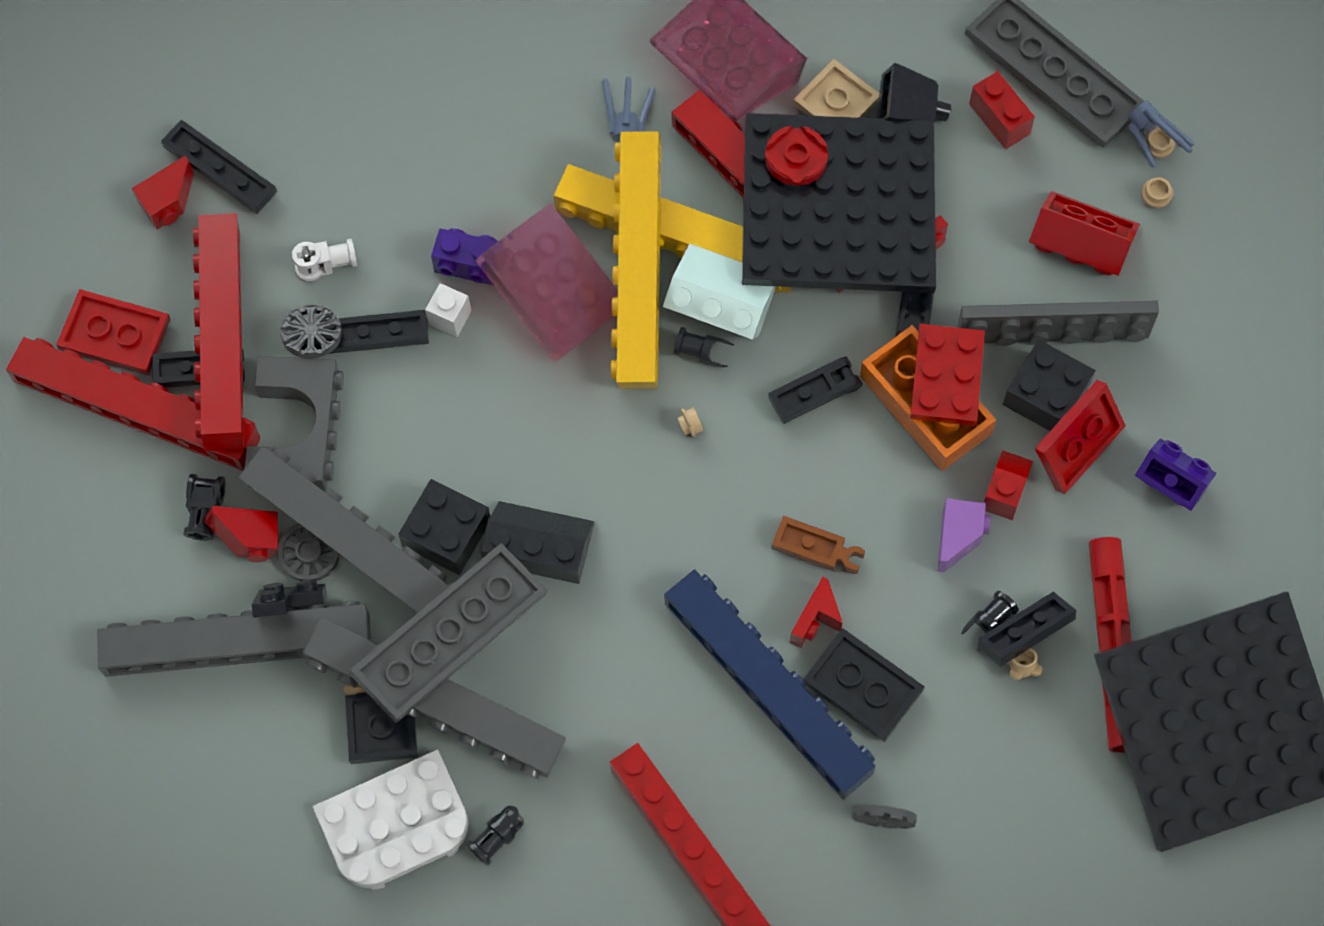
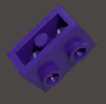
M439 228L431 259L435 273L495 286L503 261L501 242L491 236L481 235L477 237L468 235L456 228L449 230Z
M1160 438L1150 449L1134 476L1144 481L1148 486L1168 496L1177 504L1192 511L1217 473L1211 470L1210 465L1199 458L1193 459L1182 452L1183 450L1178 444L1169 440L1164 441Z

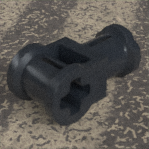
M197 474L189 475L186 488V508L190 513L188 527L184 528V536L199 541H208L213 538V532L205 523V516L212 506L221 507L223 504L226 488L225 477L218 476L217 479L198 478Z

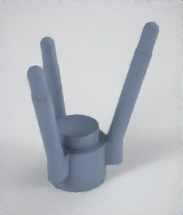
M626 77L623 111L619 112L618 117H616L608 79L604 78L602 83L610 122L609 133L614 135V139L620 142V132H644V124L653 101L655 88L651 87L649 89L638 120L636 118L637 115L630 111L631 77Z
M1148 100L1139 105L1128 116L1133 122L1128 128L1135 135L1152 168L1156 167V162L1141 133L1142 130L1148 134L1158 126L1187 153L1192 152L1191 147L1194 146V141L1162 116Z

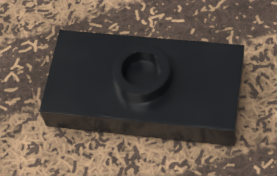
M902 292L895 337L911 325L917 331L920 324L930 325L934 293Z

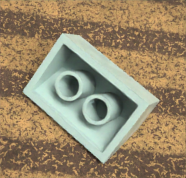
M689 244L672 277L663 307L753 340L760 335L776 286L742 285V262Z

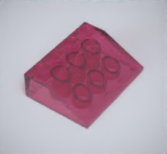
M692 0L650 40V44L734 122L743 118L746 113L754 111L797 84L807 61V57L744 0Z
M551 203L475 260L554 362L562 358L613 317L612 298L618 297V289Z

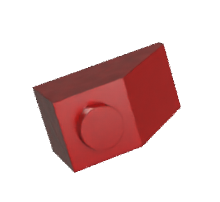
M186 156L131 188L137 202L157 230L162 226L171 225L180 215L184 214L194 177L193 170Z
M1002 450L983 502L986 503V512L1013 520L1033 460Z
M212 506L205 516L206 525L237 557H245L250 562H265L278 549L277 511Z

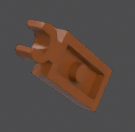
M784 515L771 548L834 571L836 563H839L845 571L851 574H858L859 566L852 564L849 558L857 556L863 559L865 555V550L861 547H843L845 537Z

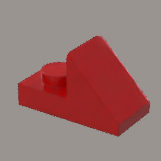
M823 576L791 632L790 643L800 648L803 647L806 640L812 642L821 625L817 621L839 632L842 629V618L829 580Z

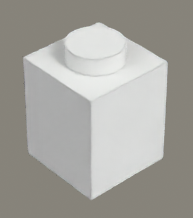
M441 283L425 309L430 326L454 337H458L472 312L468 295Z

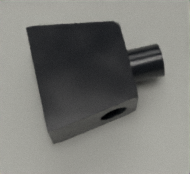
M894 63L881 74L877 118L885 120L929 121L937 119L945 122L950 116L951 104L937 100L939 85L935 80L905 66Z

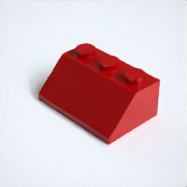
M1051 191L1041 207L1029 243L1035 244V248L1042 252H1056L1064 255L1065 259L1071 263H1085L1093 266L1100 274L1119 276L1140 224Z

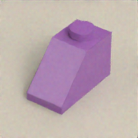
M946 498L943 509L937 571L945 572L978 547L983 534H989L991 515L985 514L986 503Z

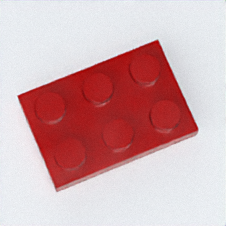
M79 289L56 346L61 351L69 349L82 357L149 375L153 365V354H157L171 318L168 313Z
M928 324L919 325L910 419L976 426L984 330Z
M1096 380L1035 448L1055 490L1063 494L1067 493L1126 427L1108 385L1104 382Z

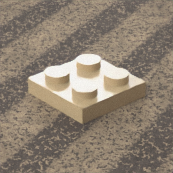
M833 59L797 95L793 101V106L805 115L864 118L879 102V92L837 60Z

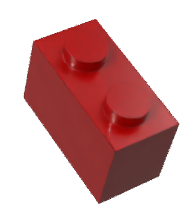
M998 71L972 86L969 105L1005 150L1031 134L1035 116Z

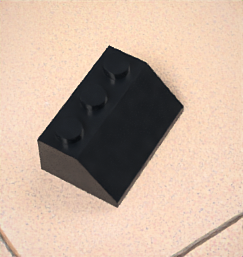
M499 501L488 520L480 550L483 559L502 543L531 574L580 584L595 522Z

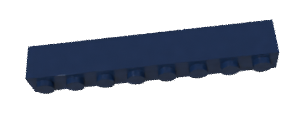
M694 569L664 594L665 605L844 800L874 774L876 767L873 763L875 761L874 756L865 746L861 745L858 747L850 738L852 733L842 721L838 720L835 722L827 713L829 708L825 702L817 695L812 697L806 691V683L795 671L790 673L783 666L784 660L778 651L772 646L767 648L760 641L761 634L750 622L745 624L737 616L739 611L728 598L723 600L715 592L717 587L706 574L701 576Z

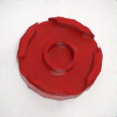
M788 126L776 131L767 141L764 158L767 169L774 178L784 184L794 186L806 185L819 179L826 170L828 148L824 139L814 130L803 126L800 128Z

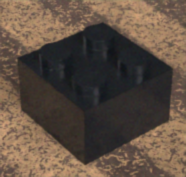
M1038 339L1007 389L1003 406L1051 431L1088 390L1096 370Z
M430 479L398 533L402 547L407 545L420 556L460 575L486 531L488 520L491 517L489 507Z

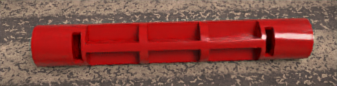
M1116 537L1096 538L1088 543L1099 652L1132 642L1122 540ZM1102 682L1108 750L1114 753L1125 752Z

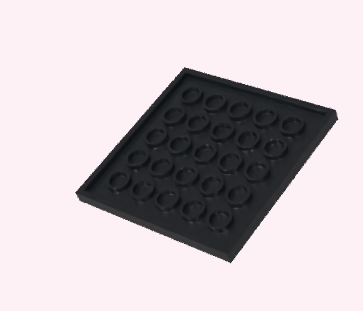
M746 113L742 285L935 293L934 121ZM788 126H792V128L803 126L820 134L827 144L828 161L826 170L819 179L810 184L794 186L784 184L773 177L767 169L764 157L767 141L776 131Z
M1288 591L1094 654L1158 852H1164L1324 797V699Z

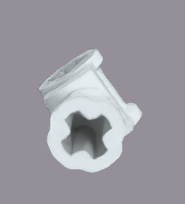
M347 239L346 243L327 246L326 241L319 243L302 242L296 245L292 251L295 272L301 280L306 282L317 280L320 276L333 274L332 268L346 265L357 267L352 239Z

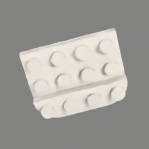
M438 749L313 806L337 866L345 879L356 886L371 888L372 890L383 888L385 883L443 856L448 855V858L459 851V847L466 838L469 826L465 808Z

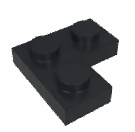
M304 580L297 582V586L284 587L283 583L264 585L263 589L258 591L251 604L253 618L286 615L290 607L324 604L327 597L326 584H317L316 580Z

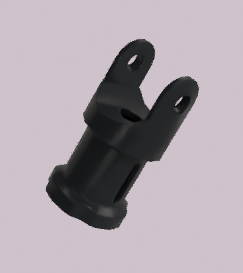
M681 327L675 342L673 355L678 356L682 353L699 358L701 363L725 368L728 366L713 362L710 359L712 346L716 342L734 346V344L709 334L705 337L687 332L686 328Z
M996 591L993 595L994 600L983 611H978L963 628L961 635L966 633L974 623L980 626L986 634L1005 622L1011 614L1016 615L1019 612L1017 604L1007 594Z
M512 805L505 807L498 815H495L486 823L487 828L473 842L469 841L466 844L469 850L485 865H490L491 857L504 844L509 845L514 840L517 831L523 826L524 820L519 815L517 807ZM509 811H513L511 816L507 815ZM518 820V824L514 825V821Z

